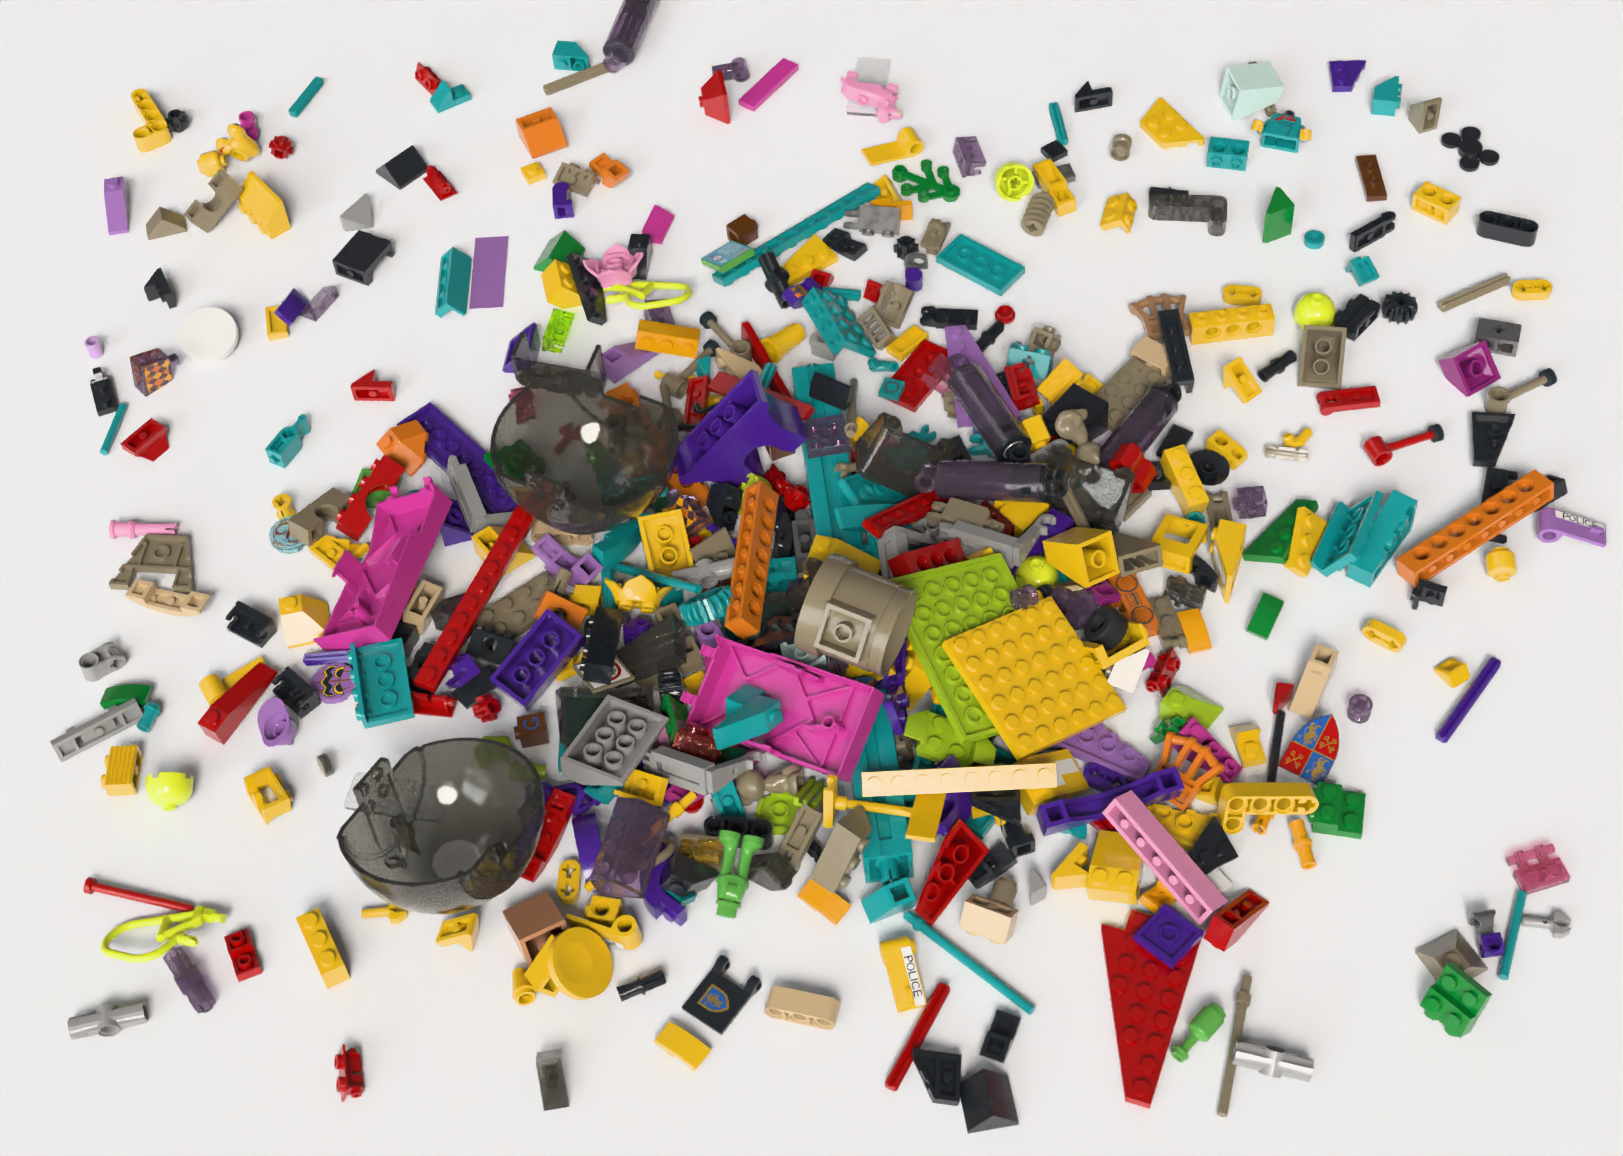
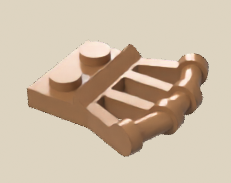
M1166 293L1160 294L1157 297L1149 295L1137 303L1132 302L1128 304L1130 313L1136 315L1142 321L1147 337L1153 340H1162L1156 305L1159 304L1163 306L1164 310L1172 309L1170 304L1179 305L1178 310L1184 336H1189L1190 334L1184 314L1187 295H1181V297L1167 295ZM1148 307L1151 316H1148L1142 309Z

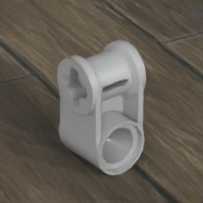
M104 643L97 649L80 657L78 663L87 681H99L108 674L120 670L125 665L126 658L119 654L115 643Z

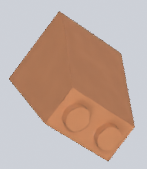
M547 891L502 911L508 928L528 968L551 934L557 936L568 929L565 919Z

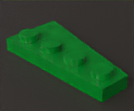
M1296 499L1242 553L1244 561L1285 564L1289 558L1297 508L1305 506L1316 513L1319 508L1317 501Z

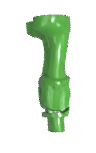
M720 830L719 841L724 847L720 874L716 877L718 899L715 902L718 905L716 915L735 919L737 909L741 907L740 903L745 891L749 888L748 873L753 854L762 849L764 839L752 835H744L742 837L737 874L733 875L734 859L741 835L733 831Z

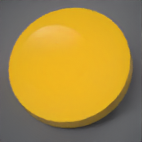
M573 927L559 933L549 946L547 954L548 971L552 981L563 994L575 1000H588L606 990L612 978L613 962L607 945L599 935L587 928Z

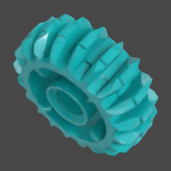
M730 585L709 589L684 601L679 606V611L685 625L691 627L702 625L726 615L727 606L730 604L729 597L732 596L735 599L730 591Z

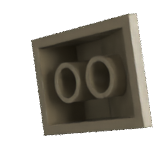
M1304 325L1298 387L1341 390L1347 328Z

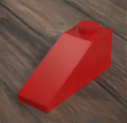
M1248 889L1213 915L1204 939L1210 942L1213 947L1225 952L1242 937L1268 907L1270 902Z

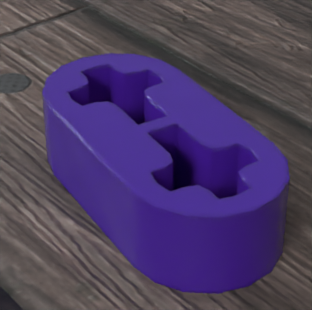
M1091 763L1084 768L1083 776L1089 787L1100 792H1106L1127 784L1126 778L1122 774L1100 764ZM1094 773L1098 774V776H1094V778L1090 777V775H1093ZM1116 782L1120 783V785L1112 787V784L1114 785Z

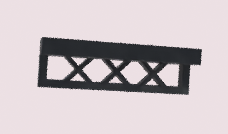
M1179 310L1157 311L1158 324L1172 383H1178L1179 386L1184 385L1185 392L1192 393L1195 379Z

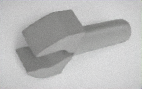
M1554 911L1553 916L1549 919L1523 916L1521 919L1522 926L1549 929L1553 933V938L1557 939L1566 937L1571 931L1569 927L1557 925H1570L1571 919L1563 912Z

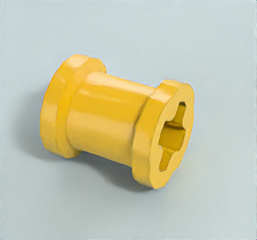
M279 494L273 498L272 504L277 510V518L280 521L288 522L286 519H290L296 514L295 509L291 506V497L288 494Z

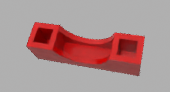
M383 455L381 460L376 459L370 467V470H372L370 476L365 475L358 485L361 489L358 493H352L347 501L350 505L346 511L342 509L335 519L338 521L336 529L356 542L359 541L372 520L366 510V498L376 491H390L389 487L397 485L406 470L405 467L386 455Z

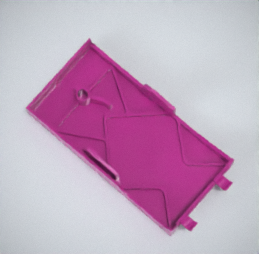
M430 476L423 478L424 487L420 488L419 492L398 497V487L396 485L389 487L391 496L387 497L385 501L375 504L377 509L371 544L363 563L357 560L348 550H345L338 560L331 576L333 578L337 574L346 584L321 637L313 638V641L324 651L350 649V643L355 642L358 648L391 640L453 503L433 483Z
M715 634L718 645L716 648L705 644L702 645L699 654L711 658V662L697 696L683 691L680 701L692 705L686 721L687 724L714 735L712 728L726 719V698L744 684H748L765 691V697L780 700L784 721L770 732L738 744L754 750L764 751L768 755L827 776L828 774L836 775L839 780L850 783L884 699V693L872 686L774 653L770 654L728 640L718 634Z

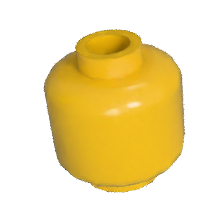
M217 150L202 153L197 160L200 173L205 174L207 177H213L219 169L225 171V166L228 165L225 155H221Z
M1507 547L1491 549L1490 553L1486 555L1488 576L1495 578L1498 582L1510 580V577L1514 576L1517 572L1515 553Z

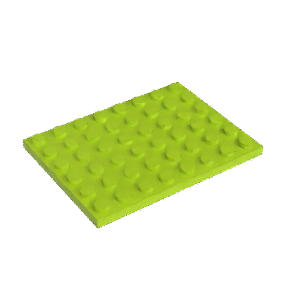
M1001 552L891 578L890 580L900 583L909 589L913 588L918 592L917 604L907 637L960 744L963 745L999 735L941 645L949 638L1028 606Z

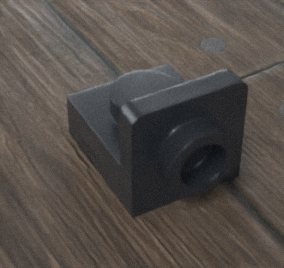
M1421 579L1418 588L1413 587L1410 600L1414 601L1412 609L1417 610L1420 601L1443 607L1448 587Z

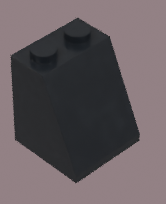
M1073 383L1043 414V421L1050 435L1063 439L1055 430V420L1058 414L1064 410L1087 409L1088 416L1084 420V424L1088 433V441H1092L1108 430L1109 403ZM1063 439L1067 441L1069 445L1071 444L1076 448L1078 447V445L1075 442L1068 439Z

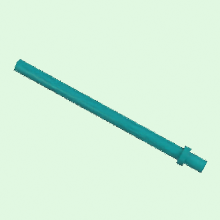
M618 563L611 567V570H614V572L617 571L635 577L643 575L650 581L699 594L702 591V586L699 584Z
M909 910L904 914L903 919L913 925V929L916 932H922L1027 1014L1031 1015L1034 1012L1035 1006L926 924L925 919L922 917L918 918Z

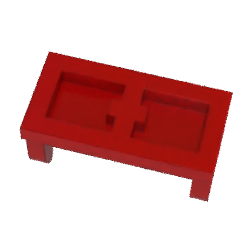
M1025 363L1004 367L1012 400L1018 411L1040 404L1032 371L1030 368L1023 369L1026 367Z

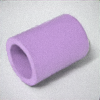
M90 336L86 338L84 343L90 357L97 359L103 356L104 351L98 337Z

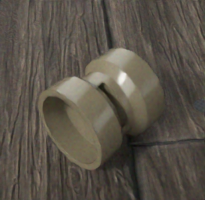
M1126 134L1114 136L1110 152L1114 160L1125 161L1129 158L1132 145L1130 136Z

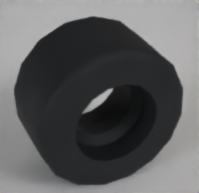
M1108 605L1100 607L1090 616L1084 629L1086 640L1103 644L1105 651L1115 648L1126 634L1128 629L1127 618Z

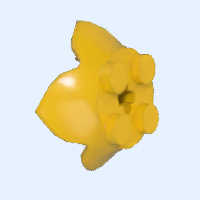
M643 575L629 579L623 588L621 583L617 584L605 578V583L613 594L618 610L626 612L631 611V609H640L641 613L653 614L654 610L660 607L664 597L674 588L671 586L662 589L656 588L653 582Z

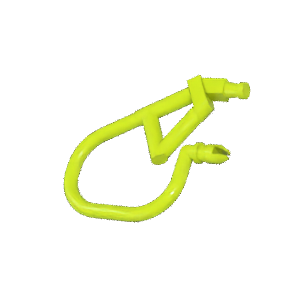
M633 281L629 285L616 284L603 288V292H621L617 295L614 294L606 297V303L616 304L625 301L628 307L637 310H648L680 304L687 301L693 294L692 288L689 285L678 282ZM654 289L685 291L681 296L652 302H634L631 296L644 300Z
M203 905L196 906L193 911L128 921L106 934L101 942V951L107 957L132 963L151 961L167 953L177 943L190 947L196 946L199 943L196 936L187 935L184 932L196 929L204 925L205 922L213 923L218 921L219 923H225L227 916L224 913H217L215 909L205 908ZM183 922L170 928L171 923ZM160 925L156 940L160 943L165 942L161 947L144 954H131L109 947L112 940L121 933L134 928Z

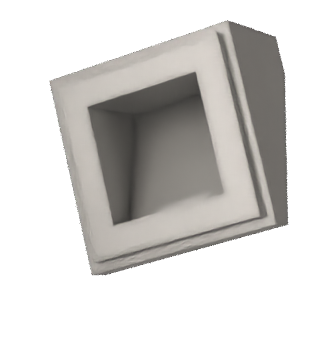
M1034 868L1030 869V905L1032 906L1046 899L1047 891L1046 883Z

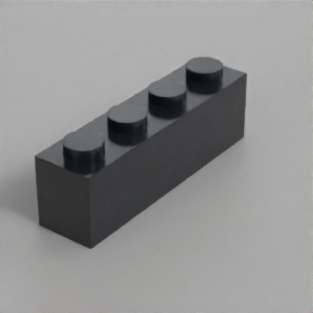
M597 606L595 615H590L588 628L592 629H587L585 642L589 643H584L582 655L584 657H581L579 671H584L583 681L610 685L624 610Z

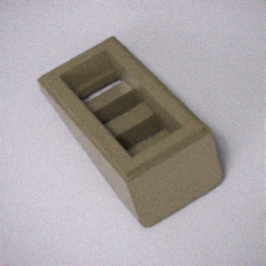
M871 306L857 318L878 350L882 351L897 338L874 306ZM873 314L874 317L866 323L864 320ZM877 320L878 322L870 329L869 326ZM881 326V329L874 334L873 332ZM883 332H885V335L881 339H878V337Z

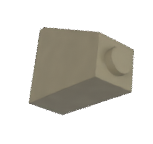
M1121 533L1112 535L1120 570L1118 575L1120 577L1163 566L1159 543Z

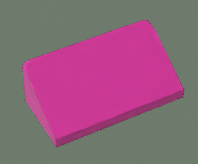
M654 205L642 229V234H651L652 243L662 245L675 216L660 206Z

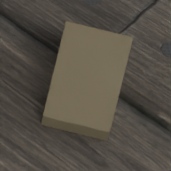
M159 206L146 223L148 240L187 232L184 216Z

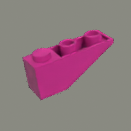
M1194 717L1178 728L1179 732L1176 735L1193 736L1198 740L1199 744L1207 745L1211 748V752L1217 761L1226 768L1221 774L1216 776L1220 777L1222 781L1231 783L1243 769ZM1174 744L1173 748L1180 753L1183 746ZM1193 750L1190 751L1186 760L1193 763L1197 753ZM1204 760L1200 768L1208 772L1211 770V767Z

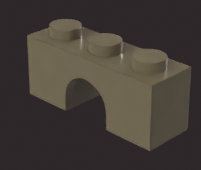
M221 169L217 171L208 183L215 192L214 198L207 203H202L195 199L184 213L192 224L206 233H209L216 226L219 219L228 211L231 204L240 196L244 189L236 179Z
M334 487L322 494L288 520L290 537L310 547L324 536L323 521L338 523L335 519L342 509L346 511L350 505L347 503L350 496Z
M675 602L655 610L657 625L683 676L703 668L704 664L702 656L699 654L700 650L693 636H689Z

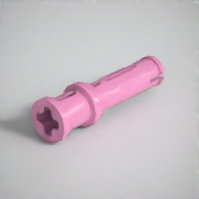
M111 520L109 533L112 539L117 537L134 539L137 536H145V534L177 535L178 531L169 529H178L177 523H137L135 520H129V522Z

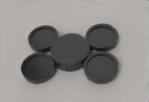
M1468 126L1463 128L1461 137L1453 132L1442 135L1441 144L1444 147L1450 149L1458 147V154L1462 157L1459 167L1466 172L1476 171L1479 168L1480 162L1487 166H1493L1499 162L1500 156L1496 151L1490 149L1482 151V143L1478 141L1481 137V131L1476 127Z

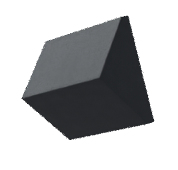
M412 145L375 171L393 186L402 190L425 174L428 166L414 145Z
M982 1068L960 1083V1100L968 1134L1019 1125L1008 1075Z

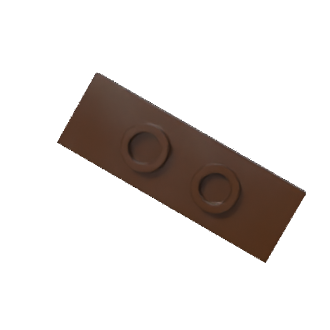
M1376 154L1356 156L1355 162L1366 202L1387 200V193Z

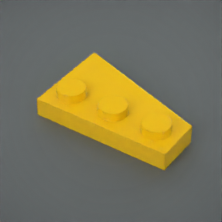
M1305 506L1297 508L1287 568L1299 577L1308 576L1312 568L1310 561L1328 523Z
M1160 804L1147 806L1149 811L1186 851H1189L1194 845L1196 838L1207 825V821L1213 816L1218 817V814L1209 813V815L1197 814L1196 810L1187 809L1185 812L1173 810L1171 806Z

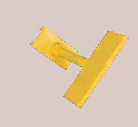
M828 774L827 787H824L823 827L833 828L838 810L847 811V809H855L858 805H861L868 812L910 817L906 838L935 842L947 793L916 794L914 805L911 808L852 800L848 796L838 795V776Z

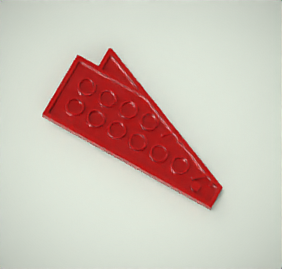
M1131 909L1125 930L1102 924L1101 938L1125 1102L1150 1109L1201 940L1171 969L1133 940V935L1153 915Z

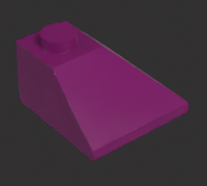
M1486 340L1454 350L1438 359L1445 378L1466 397L1501 379Z

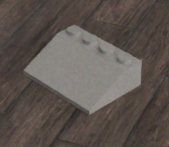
M607 695L560 758L562 777L582 785L623 786L668 724L669 718Z

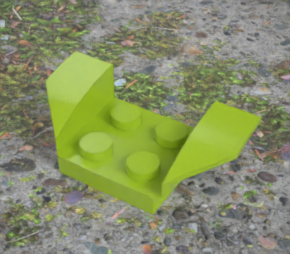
M929 710L907 717L904 735L918 740L916 746L918 756L939 762L953 754L961 767H971L974 762L984 766L994 765L996 748L988 738L961 745L948 718L929 712Z

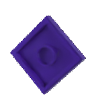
M1164 903L1133 935V940L1173 969L1204 937V931Z

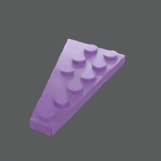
M966 325L944 327L951 380L963 368L969 366L978 368L982 375L979 384L1002 417L1009 416L1014 422L1022 421L1020 412ZM952 388L958 428L986 425L966 394H957Z
M1103 723L1051 746V748L1056 750L1068 749L1072 757L1088 764L1096 763L1122 774L1130 782L1147 776L1151 769V763L1131 746H1126L1119 740V736L1113 731H1108L1103 726Z

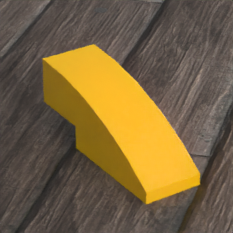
M1049 158L1033 164V170L1043 192L1049 194L1055 201L1053 210L1057 216L1060 217L1076 211V198L1068 189L1066 179L1053 161Z

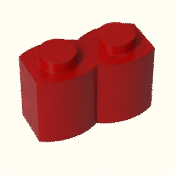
M1132 442L1121 444L1109 462L1111 469L1122 478L1124 485L1134 494L1145 492L1157 474L1152 462L1145 459L1140 447Z

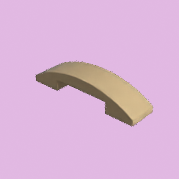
M135 579L125 594L126 598L146 608L169 615L184 617L200 615L211 599L210 595L191 591L189 595L159 589L154 582Z

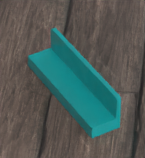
M455 247L450 248L441 256L435 305V315L440 318L451 309L462 316H465L467 312L472 258Z

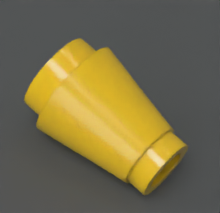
M516 968L512 972V997L519 1005H529L535 1001L537 990L524 976L526 969Z

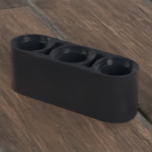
M1493 211L1481 212L1476 228L1477 235L1482 238L1523 247L1534 245L1538 232V224L1533 220Z
M712 815L707 817L703 823L706 836L719 837L720 830L742 832L740 833L741 837L738 845L740 849L744 835L763 838L764 845L760 849L761 851L770 849L774 843L772 825L767 820Z

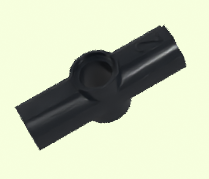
M766 252L758 258L767 278L764 285L769 292L774 293L780 308L787 309L790 305L782 298V294L789 287L787 282L789 273L779 266L773 252Z

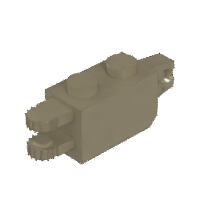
M953 497L949 499L947 504L934 501L931 508L935 513L928 512L926 515V520L936 525H939L941 522L954 525L957 520L999 533H1004L1005 531L1003 523L991 519L990 511L987 507Z

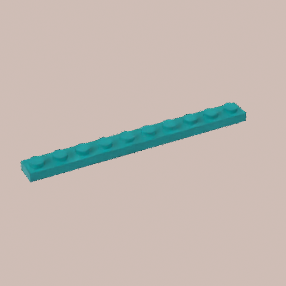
M869 182L865 183L755 248V255L725 273L717 271L711 274L713 281L724 287L733 284L735 280L748 275L755 268L761 267L758 261L760 255L766 252H773L775 257L780 256L782 252L795 247L802 240L812 237L814 233L827 228L834 221L842 219L846 210H857L860 205L873 200L881 194L879 187Z

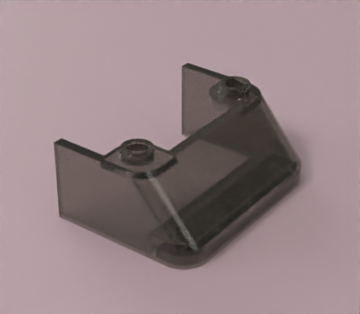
M521 332L510 355L515 378L523 386L591 396L603 391L607 384L601 345L598 344L594 349L586 370L532 361L526 332Z

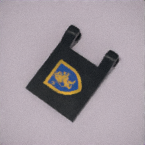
M720 955L717 958L711 971L681 1007L682 1010L721 1036L750 998L762 987L760 979L755 975L748 979L744 989L723 977L722 974L730 968L729 959L724 955Z

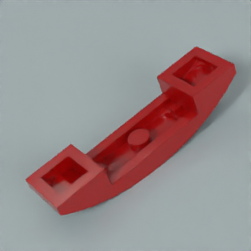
M556 788L553 789L544 807L546 813L526 853H521L512 871L513 875L532 883L538 879L563 837L575 804L576 797Z

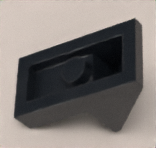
M1087 81L1075 95V113L1112 106V88L1106 87L1092 90L1089 81Z
M160 267L156 269L144 286L148 301H153L161 298L162 303L167 302L169 309L177 307L171 289Z

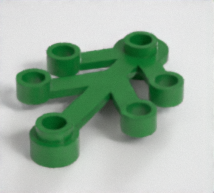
M928 159L921 161V171L924 172L926 178L908 172L903 165H896L892 170V179L895 182L902 183L909 180L920 184L915 186L909 183L902 184L901 194L903 196H910L911 194L918 193V201L921 203L943 198L946 202H955L960 196V188L953 185L950 181L949 168L947 166H940L937 169L938 177L942 179L943 185L936 182L932 171V161Z

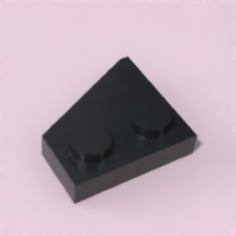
M1020 789L972 792L971 806L1015 826H1020Z
M1216 816L1207 821L1204 830L1198 835L1194 845L1187 852L1204 874L1239 857Z

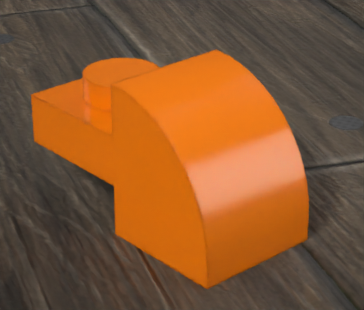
M604 152L589 162V168L602 178V184L608 188L615 187L629 177L630 171L617 159L611 160Z

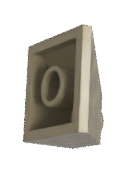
M1458 929L1415 952L1436 981L1446 964L1453 962L1472 978L1488 969Z

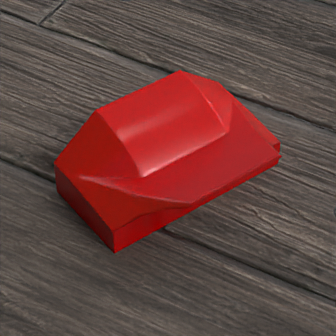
M152 418L120 443L122 449L135 457H143L152 462L169 449L165 426Z

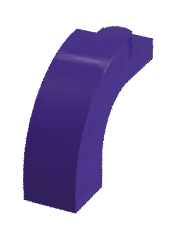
M952 754L937 762L932 768L961 767V765ZM971 792L947 793L937 836L940 834L942 837L947 835L958 819L962 820L965 824L967 823L972 810Z
M595 812L572 818V826L585 883L606 866ZM609 876L590 893L612 888Z
M658 842L647 853L643 861L660 853L665 846ZM673 853L661 864L648 870L640 871L639 886L644 905L656 920L663 915L666 920L671 923L674 921L681 927L687 921L685 908L667 895L661 888L665 865L673 857Z

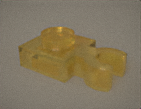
M699 838L698 843L683 839L681 840L679 854L688 858L695 857L696 862L719 864L723 845L719 840Z

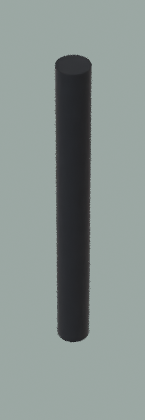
M1281 710L1276 712L1266 782H1276L1286 715Z

